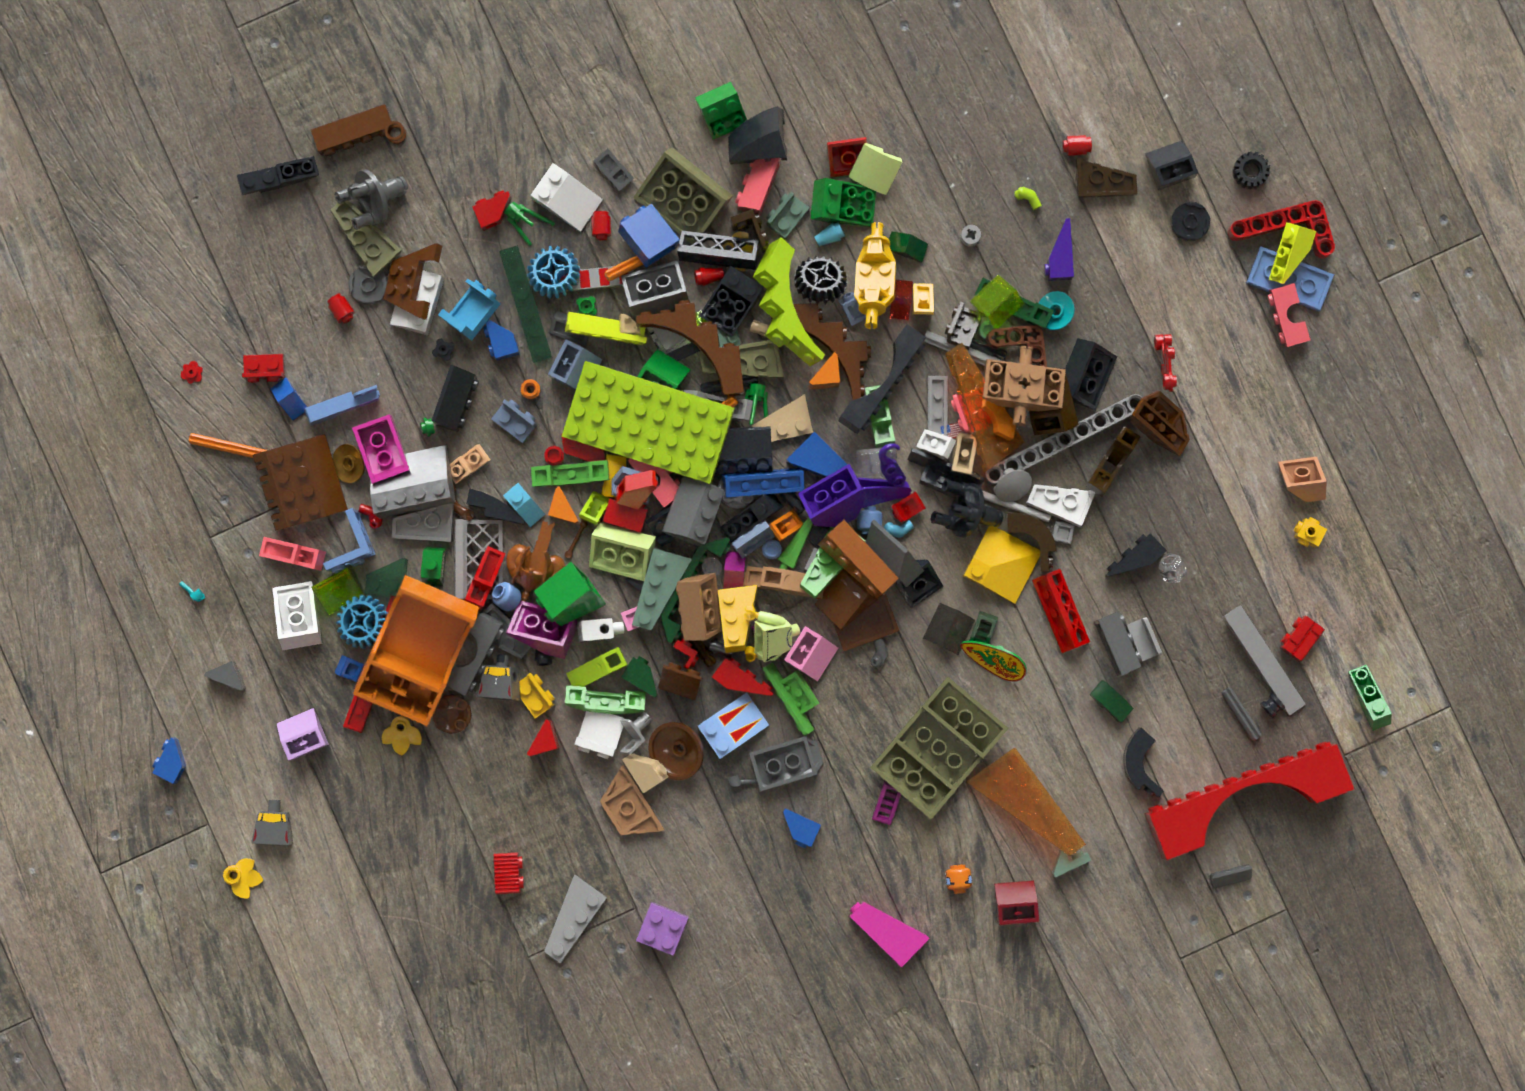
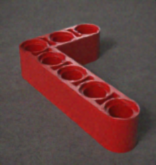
M1317 200L1237 220L1228 228L1229 238L1233 241H1240L1285 229L1286 223L1294 225L1306 223L1307 228L1315 230V225H1319L1323 228V234H1318L1317 232L1315 234L1312 244L1314 254L1318 258L1324 259L1331 255L1335 249L1325 208ZM1311 206L1317 208V215L1310 213L1309 208ZM1292 211L1297 212L1299 220L1292 219L1290 213ZM1273 216L1278 217L1280 225L1273 224L1271 218ZM1254 221L1259 222L1261 230L1254 229L1252 223ZM1235 226L1240 227L1242 235H1236L1233 228ZM1320 244L1327 245L1328 253L1321 251Z

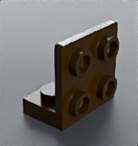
M753 209L730 217L733 231L738 230V232L749 229V225H752L757 240H759L761 251L765 253L766 247L769 246V241L765 231L761 232L760 230L762 223L759 214H754Z

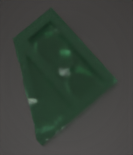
M401 558L367 574L365 594L395 597L405 575H407L408 559Z

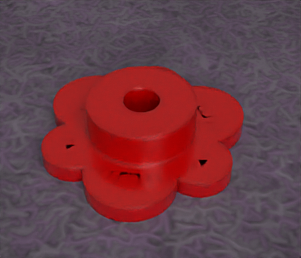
M191 361L189 365H183V371L180 376L190 384L194 381L199 382L202 380L201 373L203 368L198 367L196 361Z

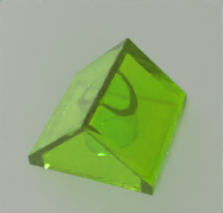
M1000 275L993 278L969 301L993 329L999 328L1024 304L1017 290Z
M348 568L311 587L329 615L340 610L341 606H347L346 601L352 602V597L355 596L359 599L360 595H364L354 575Z

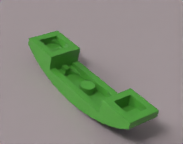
M608 460L531 467L532 487L609 480Z
M566 685L565 705L579 710L604 714L640 713L645 710L646 692L626 690L625 694L586 691V687Z

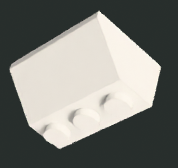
M422 271L416 300L430 303L427 320L418 318L395 305L390 325L428 335L444 281L442 275Z

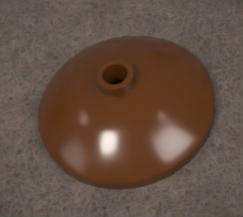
M667 722L657 727L652 733L648 746L649 756L651 759L658 760L666 768L669 779L685 780L698 772L703 763L704 751L698 735L690 727L679 722Z

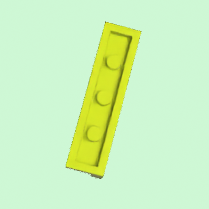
M568 312L565 332L636 345H643L647 341V337H644L646 327H639V335L620 333L619 320Z

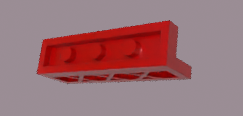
M1061 569L1033 579L1032 582L1061 652L1064 653L1089 643V637ZM1056 575L1058 585L1055 584L1052 576ZM1061 595L1065 597V604L1061 600ZM1069 613L1073 617V622H1071L1068 617ZM1076 631H1077V632L1080 634V636H1081V639H1082L1081 642H1079L1078 639H1077Z

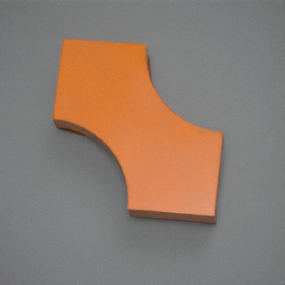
M983 399L981 409L989 415L993 424V433L1009 441L1014 439L1016 426L1013 425V419L1009 416L1005 407L997 406Z

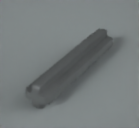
M1228 687L1221 692L1251 740L1254 741L1260 738V731L1232 688Z

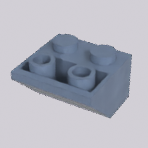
M565 340L548 375L550 378L576 390L584 362L588 361L600 365L602 359L583 347Z

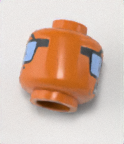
M952 865L950 869L946 870V887L949 890H954V894L966 893V889L972 886L971 870L966 868V865Z

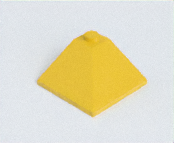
M988 526L963 577L1015 604L1040 557V550L997 527Z

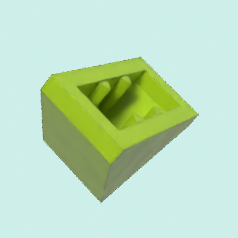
M593 491L580 512L579 518L597 526L606 512L610 498Z

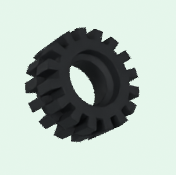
M1251 151L1247 154L1244 153L1238 158L1233 168V177L1237 179L1236 183L1238 185L1241 184L1243 188L1255 189L1268 179L1270 165H1268V159L1265 160L1263 158V154L1258 155L1259 152L1252 153ZM1249 163L1257 165L1259 169L1258 175L1253 178L1248 177L1244 172L1245 165Z

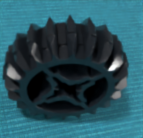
M817 255L814 259L808 257L807 261H802L801 265L798 266L794 275V285L797 288L798 294H802L803 299L809 298V303L816 301L817 305L820 302L826 305L828 301L833 303L835 299H840L847 286V274L844 272V266H839V261L833 262L832 257L830 259H826L825 256L818 258Z

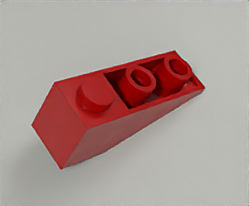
M732 657L730 660L725 658L712 676L713 679L729 690L767 696L774 694L771 692L773 689L764 681L761 684L755 680L757 676L748 669L746 672L739 668L741 664Z

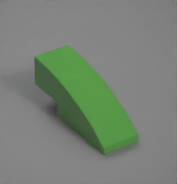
M881 385L866 387L865 394L872 393ZM884 399L879 404L882 407L876 416L873 414L870 416L876 450H880L887 444H895L888 401Z

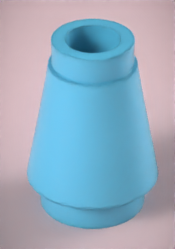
M839 222L830 224L814 237L820 247L842 240L841 238L845 237V234Z

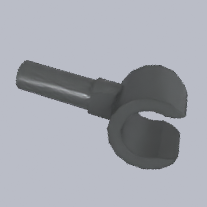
M739 775L728 778L732 787L744 784H757L756 779L740 780Z

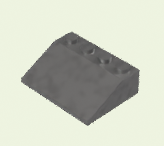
M446 445L407 453L405 456L410 471L374 484L370 480L373 514L379 519L456 502Z

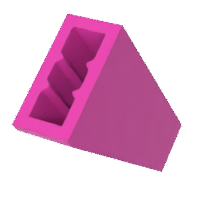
M864 901L861 904L857 902L850 909L852 913L849 916L901 967L930 939L926 934Z

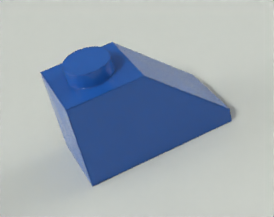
M784 808L783 813L791 835L796 840L795 844L805 849L807 845L811 847L821 824Z

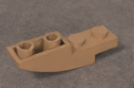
M747 566L744 586L757 585L758 589L812 597L800 588L806 573L765 566L763 568ZM824 590L821 592V594H820L817 598H822V597H823V592H824Z

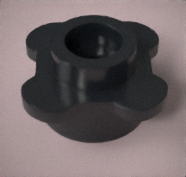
M442 338L437 339V345L432 350L433 356H439L444 361L450 360V355L455 345L452 342H445Z

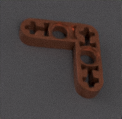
M1031 325L997 328L987 333L986 342L990 347L1024 345L1026 349H1028V346L1037 349L1040 352V358L1036 360L1031 356V364L1041 362L1038 366L1047 367L1044 337L1040 327ZM1032 330L1034 333H1037V337L1034 340L1032 336L1024 338V334H1029ZM1012 331H1015L1019 334V340L1017 342H1013L1010 339V333ZM994 333L997 337L1005 335V339H1000L997 343L991 337L994 336Z

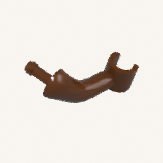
M453 483L454 492H456L457 490ZM456 500L453 511L465 520H472L474 512L461 506Z

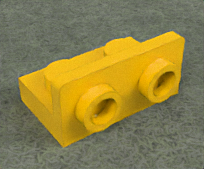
M530 672L519 681L520 699L536 719L555 705L553 703L555 698L549 690L545 692L542 688L543 681L538 674L533 675Z

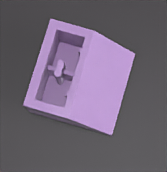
M314 708L277 723L280 741L288 760H294L329 745Z

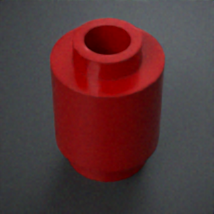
M1086 135L1067 136L1066 140H1063V152H1067V156L1091 153V137H1086Z
M595 211L591 217L592 237H596L598 241L608 240V237L611 236V216H609L608 211Z
M338 293L327 301L329 304L328 308L338 323L343 322L346 324L354 318L355 311L345 296Z

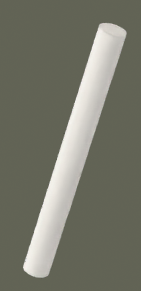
M983 491L984 500L1034 516L1039 520L1049 523L1051 518L1049 514L1016 502H1003L996 495Z

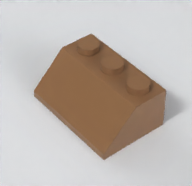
M716 573L687 577L678 581L676 592L679 596V613L682 619L681 632L684 636V641L707 640L721 632L722 623Z

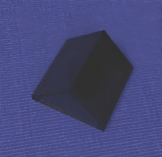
M939 603L923 639L959 655L961 651L960 645L963 641H966L975 619L957 609Z

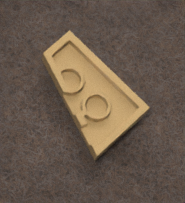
M805 394L753 424L751 427L771 426V442L813 433Z

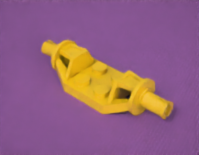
M876 222L871 224V235L863 239V248L856 262L854 297L859 305V311L866 315L865 327L867 329H871V322L873 329L878 327V316L886 312V308L895 298L896 261L890 249L889 239L883 236L884 225L878 222V229L876 228Z

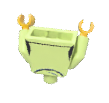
M751 605L745 607L747 612L752 613L744 614L747 621H752L755 618L758 619L754 621V647L747 646L745 650L748 662H752L756 658L764 662L774 661L792 648V637L800 634V628L797 624L791 625L782 616L762 611L758 613Z

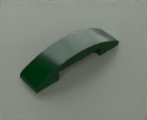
M984 277L974 296L986 303L1046 329L1054 313V310L1016 295Z

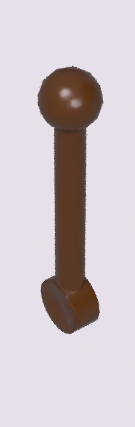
M581 521L576 537L569 550L564 554L566 558L572 557V551L582 531L588 526L586 521Z

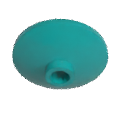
M1054 291L1046 294L1039 301V304L1054 310L1046 327L1047 329L1059 330L1066 327L1072 321L1075 306L1073 300L1067 294ZM1060 309V314L1055 315V311Z

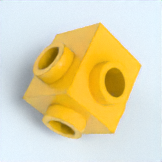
M1309 517V519L1305 518L1302 522H1297L1294 528V532H1296L1294 538L1298 539L1297 542L1305 547L1310 545L1316 548L1319 547L1327 529L1319 525L1320 521Z

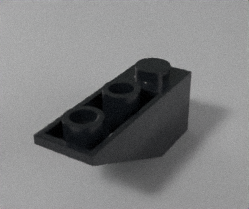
M765 494L720 528L732 543L756 525L774 515L783 508V505L775 494Z
M1151 533L1147 536L1143 534L1135 541L1137 545L1132 550L1128 548L1121 554L1122 560L1118 563L1114 561L1107 568L1109 572L1105 576L1110 577L1152 565L1167 550Z

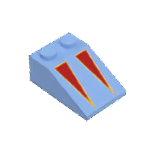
M745 693L698 725V728L719 759H721L769 726V724L748 693Z

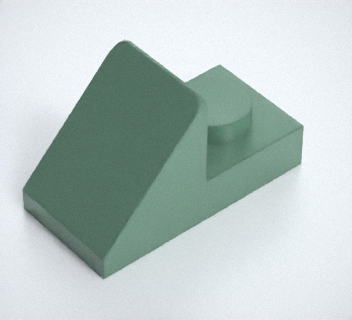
M1060 847L1052 870L1053 877L1056 878L1091 861L1089 854L1079 851L1071 855L1072 859L1069 860L1064 848Z

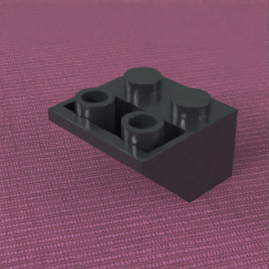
M1183 141L1145 153L1158 191L1195 178L1198 174L1192 154Z

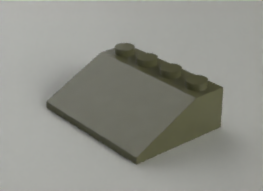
M670 148L663 153L633 198L645 207L652 204L667 224L681 235V231L705 233L725 209L733 195L674 148ZM685 238L692 245L696 243L694 238Z

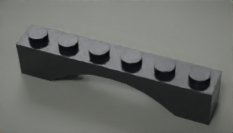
M906 324L893 343V364L888 378L872 393L852 400L838 421L856 434L860 430L865 431L871 423L868 420L872 414L876 416L881 409L880 402L883 399L887 400L893 392L890 388L893 384H899L904 376L901 374L905 368L909 370L915 360L912 358L915 353L919 355L926 346L923 344L926 337Z

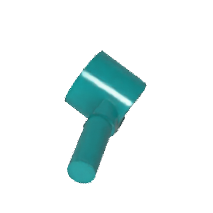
M183 581L179 583L196 602H200L205 598L204 593L199 588L193 591Z

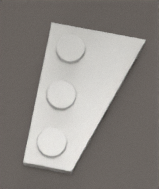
M1034 485L1026 504L1081 527L1095 492L1092 490L1084 491L1074 488L1064 489L1054 486Z

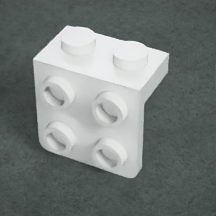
M586 711L579 736L576 738L574 745L579 746L578 750L587 753L590 750L597 751V756L606 759L609 756L613 757L623 729L620 720L624 718L613 714Z

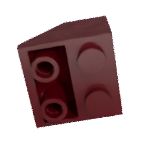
M1034 880L994 884L997 924L1039 922Z

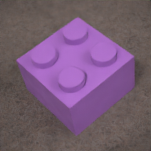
M651 902L636 941L674 955L689 916Z

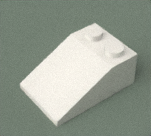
M552 163L531 194L532 200L580 232L603 201L598 195L554 163Z
M312 581L273 588L278 640L282 650L322 644Z

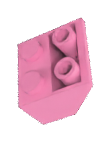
M805 626L784 661L818 682L838 647Z

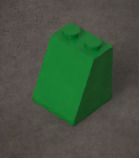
M572 562L534 590L538 597L536 599L537 603L541 608L547 610L545 613L547 618L552 623L555 621L560 626L606 605L588 576Z

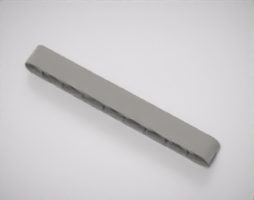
M1137 394L1131 395L1078 422V426L1086 428L1087 434L1085 436L1077 433L1078 426L1066 432L1056 433L991 466L985 472L986 482L990 485H996L1007 469V463L1010 461L1016 464V470H1026L1131 417L1135 409L1131 408L1130 400L1135 399L1140 402L1142 396ZM1114 408L1120 409L1122 413L1120 418H1115L1112 415ZM1096 417H1101L1104 420L1103 427L1096 426L1094 422ZM1061 435L1068 436L1069 443L1067 445L1060 443L1059 437ZM1049 444L1052 448L1051 453H1044L1042 445ZM1025 453H1032L1034 461L1031 463L1026 462L1024 459ZM992 470L999 473V479L996 481L989 478V472Z

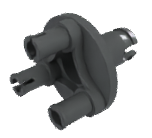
M364 169L356 173L354 184L349 185L344 190L335 192L334 195L338 204L351 199L359 201L365 214L354 217L351 220L354 229L358 230L368 225L373 226L384 222L388 215V201L405 195L408 185L402 176L383 182L378 181L372 172Z

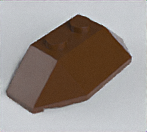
M1161 391L1153 392L1141 398L1131 415L1130 422L1152 442L1177 456H1181L1190 440L1189 434H1187L1183 411Z

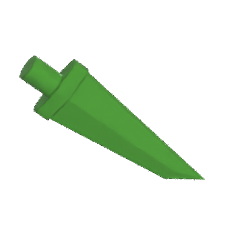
M809 517L779 556L778 560L782 562L779 569L795 568L813 526V522Z

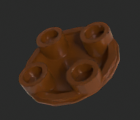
M454 694L445 695L440 698L433 713V721L436 728L449 734L463 731L470 723L472 716L471 707L461 696Z

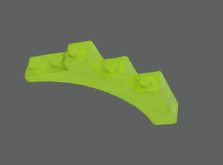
M780 237L769 244L753 275L767 289L759 307L773 318L765 336L778 347L785 344L807 365L812 366L820 362L825 354L808 336L795 311L789 282L790 265L795 249Z

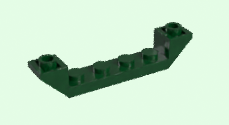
M723 538L697 547L691 557L692 560L680 580L696 576L697 571H695L698 563L702 565L707 556L706 550L718 557H721L722 554L726 555L731 546L728 544L730 539ZM676 588L660 614L665 637L669 643H672L673 640L677 641L681 634V630H679L681 626L668 619L669 615H674L678 607L675 605L679 598Z

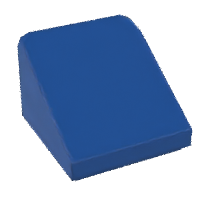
M342 655L335 674L357 682L364 664Z

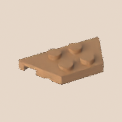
M622 765L600 800L620 835L665 830L625 765Z

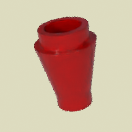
M699 267L698 270H694L697 286L701 285L703 287L722 280L724 277L722 268Z

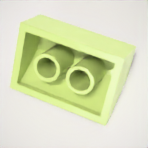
M599 522L592 533L589 567L644 581L653 548L655 549L656 537Z

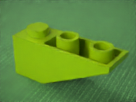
M617 647L566 673L572 686L585 687L628 666L620 647Z

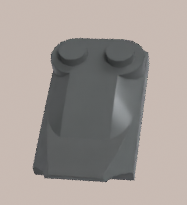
M806 736L749 753L760 791L817 775L820 767L823 765L817 741H813Z

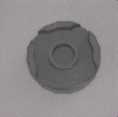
M363 265L350 275L348 282L349 291L360 303L367 305L375 304L383 299L388 279L383 271L373 279L365 265Z

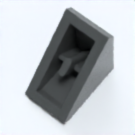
M234 661L205 672V677L240 691H245L246 686Z

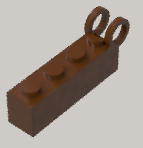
M385 104L311 129L317 150L321 156L333 155L336 153V150L342 148L343 150L351 149L354 147V144L359 142L368 143L379 135L380 137L386 136L393 144H400L406 139V130L400 122L392 121ZM394 128L401 129V133L397 137L390 136V132Z

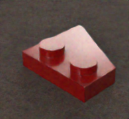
M562 437L564 454L589 462L605 460L603 449Z

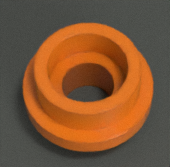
M529 379L522 383L520 390L526 399H534L540 394V386L535 380ZM529 386L534 387V391L532 393L527 392V388Z

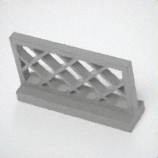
M454 520L455 597L459 599L465 598L467 586L473 579L467 572V566L472 561L479 566L474 559L481 552L484 553V549L491 542L498 547L499 551L503 552L502 520ZM467 524H475L481 531L472 538L467 533ZM479 524L487 525L484 528H482ZM490 524H498V533L492 538L485 529ZM482 532L490 539L483 548L474 540ZM471 542L480 549L473 558L467 553V546ZM503 562L497 574L498 583L494 581L496 585L503 583ZM488 594L487 599H492V595Z

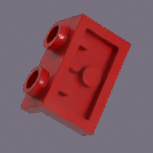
M284 354L243 355L244 373H242V378L247 380V382L258 383L259 379H267V382H279V378H285Z

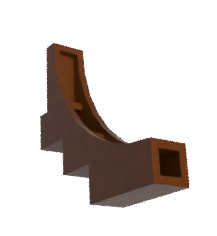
M690 300L679 301L678 304H675V312L672 313L671 310L659 311V314L641 312L640 316H636L637 327H653L668 330L684 337L698 347L706 355L717 373L721 383L723 398L732 395L734 397L743 396L739 346H734V343L723 344V347H719L717 324L702 322L700 323L701 326H697L695 302L690 303Z
M817 303L793 304L806 333L826 346L832 354L834 352L838 354V361L846 373L851 388L852 400L864 397V385H860V378H864V366H860V363H867V358H871V346H867V341L843 342V339H847V328L843 327V322L819 323V320H822V308H818Z

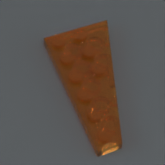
M960 343L945 353L952 376L957 380L959 387L957 392L959 396H962L964 402L962 407L971 435L975 437L978 445L976 450L978 455H981L984 464L982 465L983 472H986L1021 446L1024 440L1016 428L1014 439L1010 441L993 433L992 421L989 415L981 409L985 378L963 343Z
M1015 747L967 781L973 788L1069 857L1086 845Z

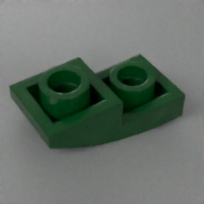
M1101 680L1089 694L1101 708L1106 709L1119 723H1122L1134 709L1104 680Z

